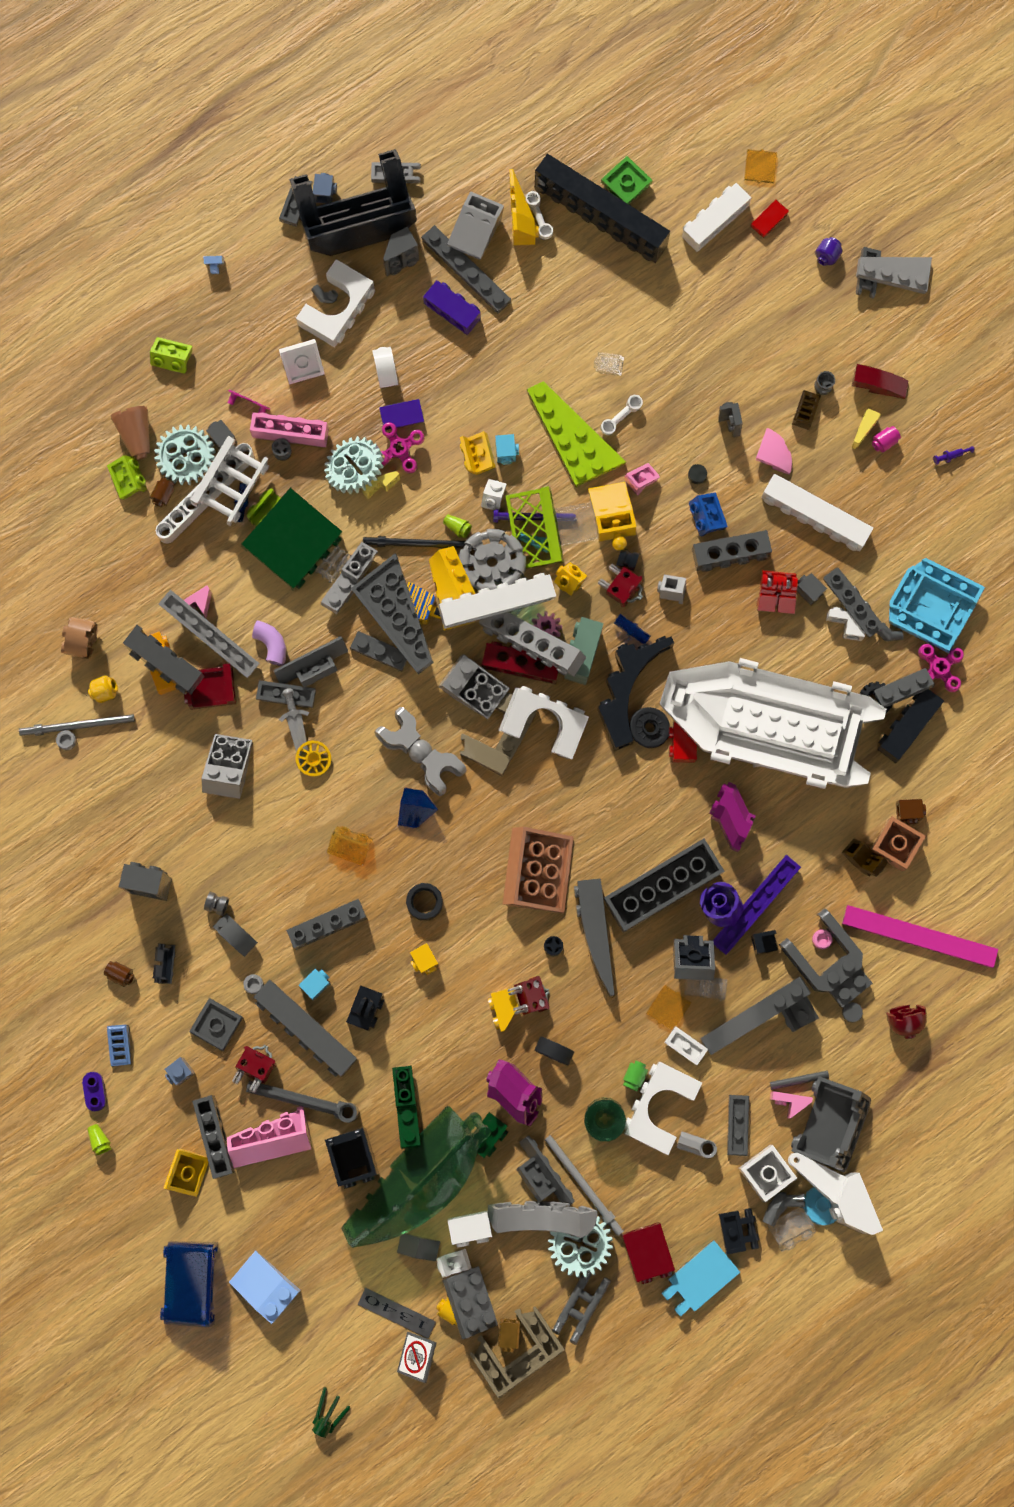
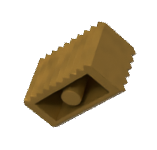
M500 1319L498 1346L502 1348L503 1352H514V1349L519 1348L520 1320Z

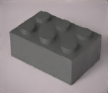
M130 862V865L124 864L119 888L129 894L167 901L172 878L167 875V872L161 870L160 867L150 866L147 869L140 863Z

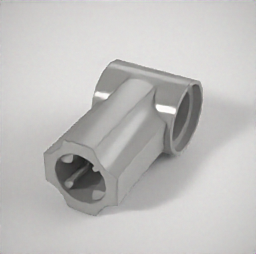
M683 1131L681 1132L677 1144L678 1149L704 1158H712L716 1154L717 1147L713 1141ZM706 1143L713 1146V1152L710 1155H706L702 1151V1147Z

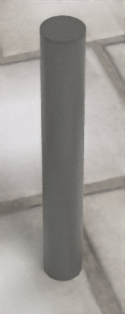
M826 1070L769 1082L770 1088L773 1090L816 1081L818 1076L827 1079L829 1078V1073Z

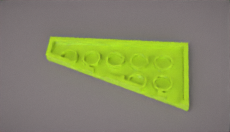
M544 381L527 389V393L575 487L626 464V461Z

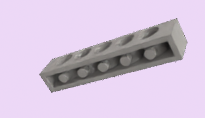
M508 612L480 619L479 621L486 634L498 636L497 639L505 644L507 642L511 643L513 648L520 652L522 650L526 651V654L535 660L538 657L542 660L543 664L550 668L553 665L557 668L558 672L565 676L568 673L574 677L586 659L581 650Z

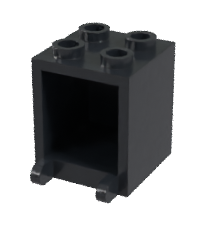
M366 1128L325 1139L338 1187L343 1186L344 1189L356 1186V1181L362 1180L363 1183L376 1179L375 1175H378L379 1171ZM367 1166V1174L349 1178V1170Z

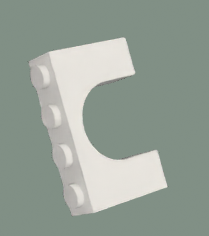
M337 259L326 273L327 281L348 294L350 302L347 308L337 315H325L305 304L296 317L299 327L334 348L337 343L340 344L343 341L344 333L353 326L354 318L363 311L364 303L367 299H371L375 292L372 280Z
M525 686L515 688L499 731L512 737L520 738L529 715L537 709H547L557 717L559 722V732L551 752L566 759H573L589 716L584 715L585 711L575 707L573 710L567 708L568 704L558 700L556 703L549 700V696L542 693L535 695L532 693V689Z
M659 1061L657 1065H652L649 1071L651 1078L648 1083L644 1082L640 1090L642 1097L640 1101L636 1099L631 1109L634 1111L632 1118L626 1119L623 1129H625L624 1134L669 1155L677 1137L656 1127L651 1122L648 1116L649 1101L653 1095L662 1090L673 1091L694 1101L702 1082Z

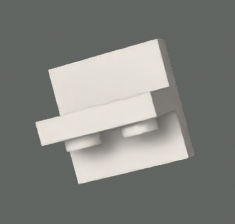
M315 339L279 349L289 385L325 374Z

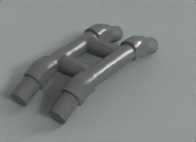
M590 1271L587 1278L583 1274L580 1277L552 1329L553 1333L559 1335L569 1315L580 1321L570 1339V1342L574 1345H577L596 1307L611 1283L610 1279L604 1277L594 1296L583 1290L592 1275ZM579 1297L589 1303L584 1314L573 1308Z

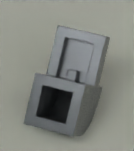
M227 913L213 926L244 957L258 943Z

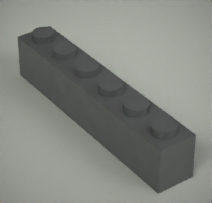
M270 979L254 996L257 1000L255 1004L262 1011L267 1009L271 1013L269 1017L277 1024L281 1022L285 1025L284 1031L291 1037L296 1035L300 1039L298 1043L305 1050L310 1048L315 1053L313 1057L322 1064L324 1061L329 1065L327 1070L335 1077L337 1075L343 1077L358 1060Z

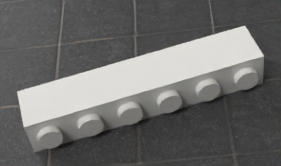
M776 474L771 478L761 497L768 505H775L781 508L780 510L783 513L797 517V520L803 524L808 523L812 525L816 531L830 535V538L836 542H843L852 551L857 550L860 552L873 530V527Z
M540 573L534 575V579L526 580V578L516 580L515 584L508 585V583L497 585V588L493 590L484 588L474 595L465 593L460 595L459 599L453 600L451 597L441 600L442 603L439 604L438 609L444 629L554 600L556 593L550 574Z

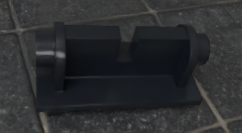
M158 943V947H155L154 961H160V965H154L152 979H154V983L172 984L175 945Z

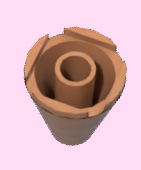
M147 406L131 407L123 411L122 414L121 410L111 414V420L131 457H136V460L147 458V454L150 453Z

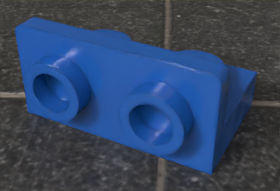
M716 493L697 495L689 502L690 511L700 536H705L709 532L724 530L728 527Z

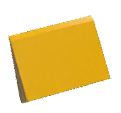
M177 1149L164 1189L197 1197L209 1163L207 1157L184 1149Z

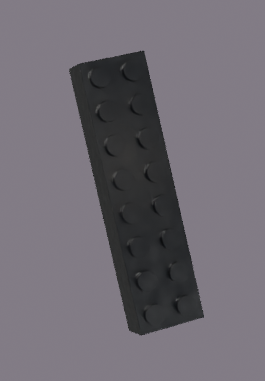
M548 153L536 168L534 187L539 193L550 196L555 203H561L571 213L580 215L585 222H591L601 232L610 234L615 241L624 243L633 252L637 251L645 260L656 264L668 247L670 230Z

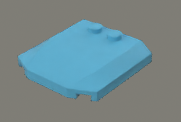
M924 558L920 563L906 571L889 603V623L949 653L976 607L985 587Z

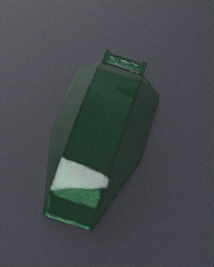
M446 1106L420 1133L421 1147L406 1148L389 1166L392 1171L384 1180L381 1177L377 1181L380 1184L379 1188L373 1195L371 1193L366 1195L365 1198L368 1202L361 1210L356 1208L341 1227L348 1244L352 1248L376 1244L401 1236L434 1217L458 1195L473 1169L480 1144L491 1134L490 1128L482 1123L479 1113L473 1112L463 1121L450 1106Z

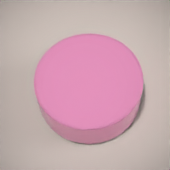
M818 930L813 934L812 943L818 949H826L832 944V935L827 930Z

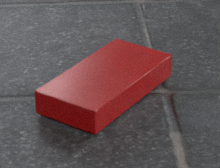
M775 199L751 223L750 227L764 238L788 215L789 210Z

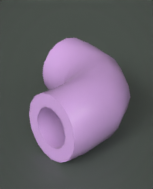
M257 620L254 625L252 638L260 640L266 645L268 650L266 662L283 666L286 660V645L283 636L275 627Z

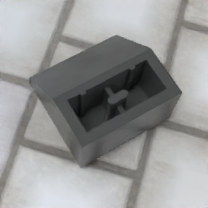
M408 227L392 234L383 258L386 276L396 275L401 269L407 266L412 267L419 261L418 244Z

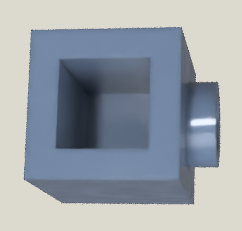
M327 173L315 174L313 185L315 202L332 203L333 194L337 193V183H334L333 176Z
M183 1057L178 1058L164 1069L167 1072L165 1077L170 1084L175 1083V1085L179 1086L195 1074Z

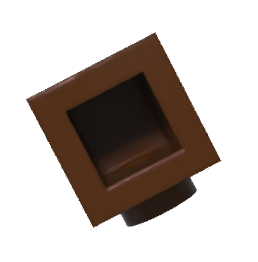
M922 799L898 800L896 802L897 819L901 822L907 821L909 825L918 824V821L922 820L926 815V805L923 804Z

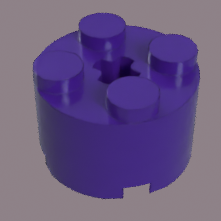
M716 882L711 887L706 888L701 895V908L712 924L719 927L734 926L743 913V902L732 885L725 882Z

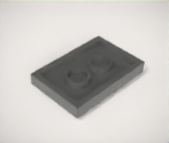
M479 1266L443 1280L462 1339H467L498 1325Z

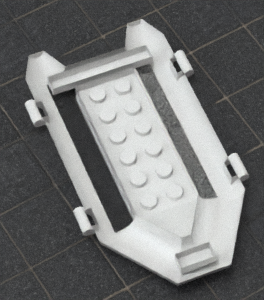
M740 658L739 664L728 661L669 672L660 705L704 752L712 753L710 760L730 764L731 759L786 772L807 778V785L822 789L826 788L827 783L844 788L868 784L871 773L854 761L862 724L883 720L886 713V708L870 696L851 692L852 686L834 681L832 687L758 669V662ZM741 666L754 669V671L743 669ZM834 689H835V690H839V691H843V692H847V695H846V694H842V693H838V692H834Z

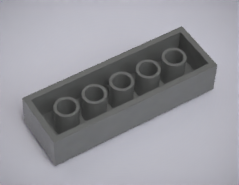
M704 838L607 895L603 901L624 933L722 875L725 871Z

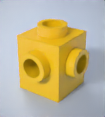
M569 562L566 566H560L556 571L557 577L554 583L562 591L572 596L579 590L587 575L578 566Z

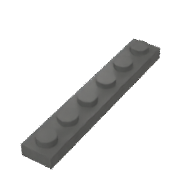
M435 225L421 237L422 241L495 312L499 314L511 303V298L463 252L447 246L449 239Z

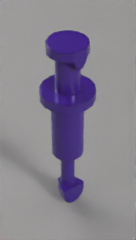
M971 446L964 450L960 448L951 452L945 450L943 455L933 456V461L935 465L944 460L946 463H949L951 459L963 456L966 452H974L975 448Z

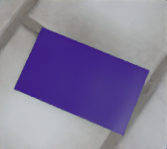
M419 399L379 407L383 425L390 422L398 428L424 422Z

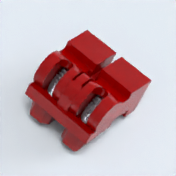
M762 570L756 605L757 610L775 612L776 606L779 613L795 614L798 585L797 574Z

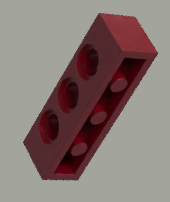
M495 641L486 643L482 661L483 669L556 684L559 673L553 665L551 668L546 666L542 670L537 669L535 664L542 660L538 657L536 660L531 658L524 650L520 652L511 645L510 647L502 646V643ZM506 654L508 660L502 662L498 659V656ZM519 658H524L527 663L520 666L516 661Z

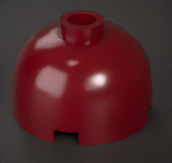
M910 1005L898 1006L890 1009V1013H886L889 1027L895 1034L904 1036L905 1039L915 1038L916 1034L924 1030L927 1023L926 1008L921 1005H916V1008H910Z

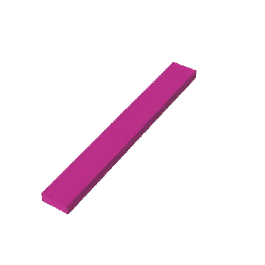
M849 905L846 906L842 921L843 925L990 968H994L998 953L997 948Z

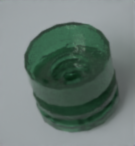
M601 1097L588 1105L585 1111L584 1124L591 1137L598 1141L608 1142L615 1140L622 1134L626 1125V1116L623 1107L616 1100ZM603 1113H606L607 1117H611V1119L607 1120L606 1124H603V1120H599Z

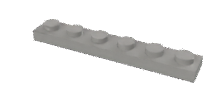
M171 589L160 601L159 605L245 677L248 678L260 664Z

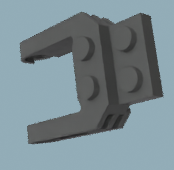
M824 908L816 915L828 927L827 931L830 932L847 955L841 957L819 976L788 938L782 941L779 946L814 991L830 993L839 1006L843 1008L873 983L861 969L863 953L831 913Z

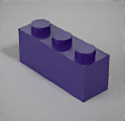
M436 280L423 296L424 304L466 335L471 332L481 319L480 309L476 305H470L466 302L461 294H455L444 282L440 283Z

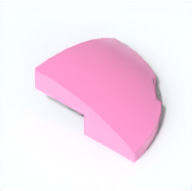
M767 428L755 460L773 466L772 469L790 475L792 467L791 452L788 450L784 439L773 430Z

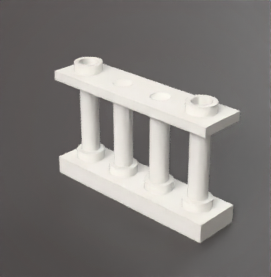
M230 436L226 438L190 499V503L195 507H198L200 503H205L228 516L227 525L229 526L233 522L236 523L241 515L239 511L260 475H265L269 468L267 457H264L261 463L237 450L236 446H234L235 439ZM233 455L257 469L252 479L226 465L227 462L225 460L227 456ZM218 471H223L248 485L244 493L240 494L217 481L216 475ZM214 487L237 500L238 503L232 511L209 498L208 494H206L208 488Z

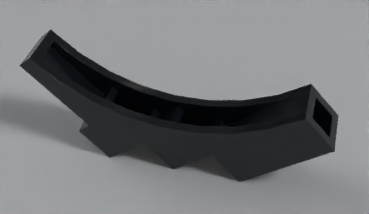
M666 636L660 637L655 640L656 643L651 645L648 643L640 645L638 650H636L634 644L628 645V643L617 647L618 650L615 651V657L622 672L615 671L609 674L606 680L613 700L606 699L600 702L597 708L614 751L633 744L628 721V702L632 686L649 662L659 654L673 648L674 641L672 636L668 638Z

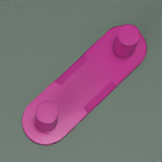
M228 390L231 392L227 403L234 405L237 396H240L259 405L258 413H265L266 409H271L233 390Z

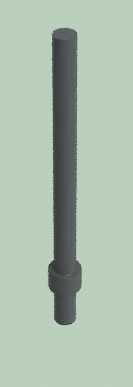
M132 714L51 725L36 724L34 727L19 728V735L35 734V736H40L49 732L135 722V716Z

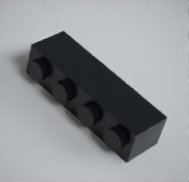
M929 689L912 697L914 700L912 705L909 706L907 704L901 712L902 718L899 721L896 719L889 727L892 730L889 735L884 734L878 742L880 747L877 750L894 763L901 759L944 702L943 699Z

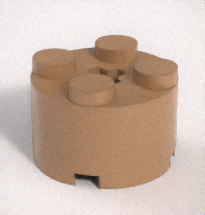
M70 617L68 626L64 625L62 636L65 637V641L62 643L61 653L90 659L94 651L91 647L93 642L96 643L98 626L96 622Z

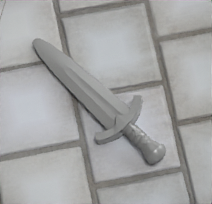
M287 688L283 691V695L286 698L289 712L282 715L279 721L282 722L285 718L287 719L297 752L298 748L307 742L302 715L308 716L309 712L295 709L294 691L291 688ZM304 746L303 749L308 751V746ZM300 751L299 756L305 757L306 753ZM299 759L300 765H301L305 760ZM306 763L302 767L303 770L306 771L309 765Z

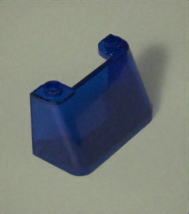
M169 1241L168 1245L164 1246L163 1257L166 1258L164 1308H161L160 1320H164V1324L192 1327H212L215 1324V1314L210 1311L214 1309L213 1287L216 1259L213 1258H215V1254L218 1252V1242Z

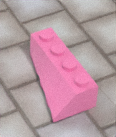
M299 1106L297 1111L290 1114L285 1112L280 1115L281 1118L272 1122L266 1120L258 1128L253 1129L250 1127L227 1137L228 1153L233 1168L311 1150L310 1134L304 1107Z

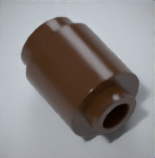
M165 478L157 481L150 495L152 503L158 507L167 506L174 492L175 484Z
M110 961L104 970V975L107 976L108 980L122 987L130 985L135 976L133 969L117 961Z

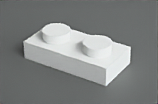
M676 1026L664 1042L695 1065H698L708 1050Z

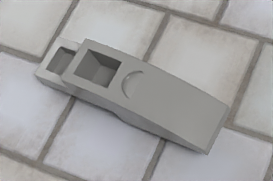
M361 542L342 568L340 576L322 599L321 605L337 614L344 603H347L354 592L351 588L363 579L378 551Z

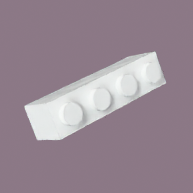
M737 183L732 187L728 186L723 191L721 197L714 198L706 210L702 209L694 221L687 222L683 227L682 238L696 252L750 205L751 197Z

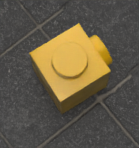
M427 943L410 952L413 958L411 964L416 972L420 970L421 974L426 973V975H429L437 970L436 966L439 964Z

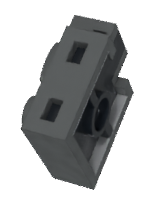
M683 935V939H674V979L714 980V941L704 940L703 942V936Z

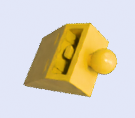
M625 482L589 488L588 492L599 542L613 539L612 546L615 550L621 551L627 546L625 537L636 535V522Z

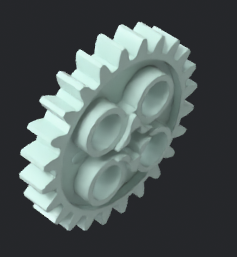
M180 425L179 430L172 427L173 432L165 431L167 437L160 436L162 443H156L160 448L154 450L155 454L158 455L154 457L155 461L158 462L156 466L158 469H161L160 473L162 475L166 474L167 480L172 477L174 484L179 480L180 484L183 485L185 480L190 485L192 479L198 483L197 477L200 476L203 479V473L208 471V467L212 464L211 461L215 459V456L211 455L216 453L215 449L211 448L214 444L212 441H209V435L204 436L203 430L198 432L196 426L193 430H191L189 425H187L186 429H183L182 425ZM190 440H193V441H194V444H193V445H191V446H186V443H187L188 441H190ZM171 448H177L176 452L169 453ZM195 457H202L199 462H193ZM178 464H184L182 469H176Z
M357 436L355 441L349 438L348 443L343 440L342 446L337 444V450H331L333 455L327 456L330 462L325 463L327 467L324 470L327 474L325 477L332 487L337 491L341 490L342 493H345L346 490L349 494L353 490L359 493V488L365 491V485L372 486L371 481H377L375 476L381 475L379 469L384 467L381 463L384 461L381 456L382 452L377 444H374L371 439L368 441L364 437L361 440ZM346 455H348L354 462V464L360 469V471L363 473L362 475H360L352 466V464L349 463V461L345 458Z
M599 1216L593 1230L582 1238L550 1231L554 1239L548 1240L549 1243L553 1244L548 1250L555 1252L551 1259H558L555 1265H562V1272L568 1269L569 1276L575 1272L577 1278L580 1277L581 1273L587 1278L589 1271L595 1275V1268L602 1271L600 1264H608L605 1257L612 1256L607 1251L613 1249V1246L608 1244V1242L613 1241V1238L607 1237L611 1231L610 1229L604 1230L607 1225L605 1222L599 1224ZM593 1233L599 1236L596 1243H590L588 1240L589 1236ZM568 1237L577 1242L583 1240L585 1245L597 1248V1251L594 1252L583 1246L578 1249L575 1243L565 1241L564 1238ZM572 1246L573 1252L570 1255H564V1247ZM587 1252L591 1253V1260L586 1263L582 1262V1255Z

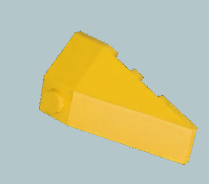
M509 169L513 246L535 245V238H539V228L535 226L534 217L514 170Z

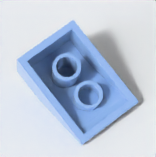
M257 1251L250 1256L229 1281L250 1305L271 1324L275 1322L301 1291Z

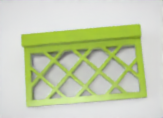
M547 486L541 489L505 495L512 535L517 540L521 533L530 538L522 551L523 554L526 551L533 556L531 562L526 564V569L564 562L551 488ZM539 494L540 502L535 507L528 500L532 495ZM520 498L524 501L518 511L511 505V499ZM526 503L534 508L529 518L520 513ZM537 511L543 514L544 518L540 525L531 520ZM518 515L527 520L521 529L515 526L514 522ZM529 522L538 527L532 537L524 532ZM540 529L547 535V539L543 544L534 539ZM532 541L541 545L536 555L526 550ZM543 548L550 552L551 560L542 561L538 558Z

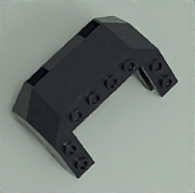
M396 149L378 154L386 185L385 188L325 205L316 206L307 174L289 179L311 251L333 256L390 240L392 234L406 227L410 228L417 221L416 209L408 193L401 159Z

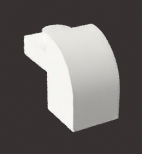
M380 347L377 350H372L380 388L398 385L391 347Z
M838 607L828 611L826 621L845 624L844 639L857 641L864 639L865 632L848 611Z

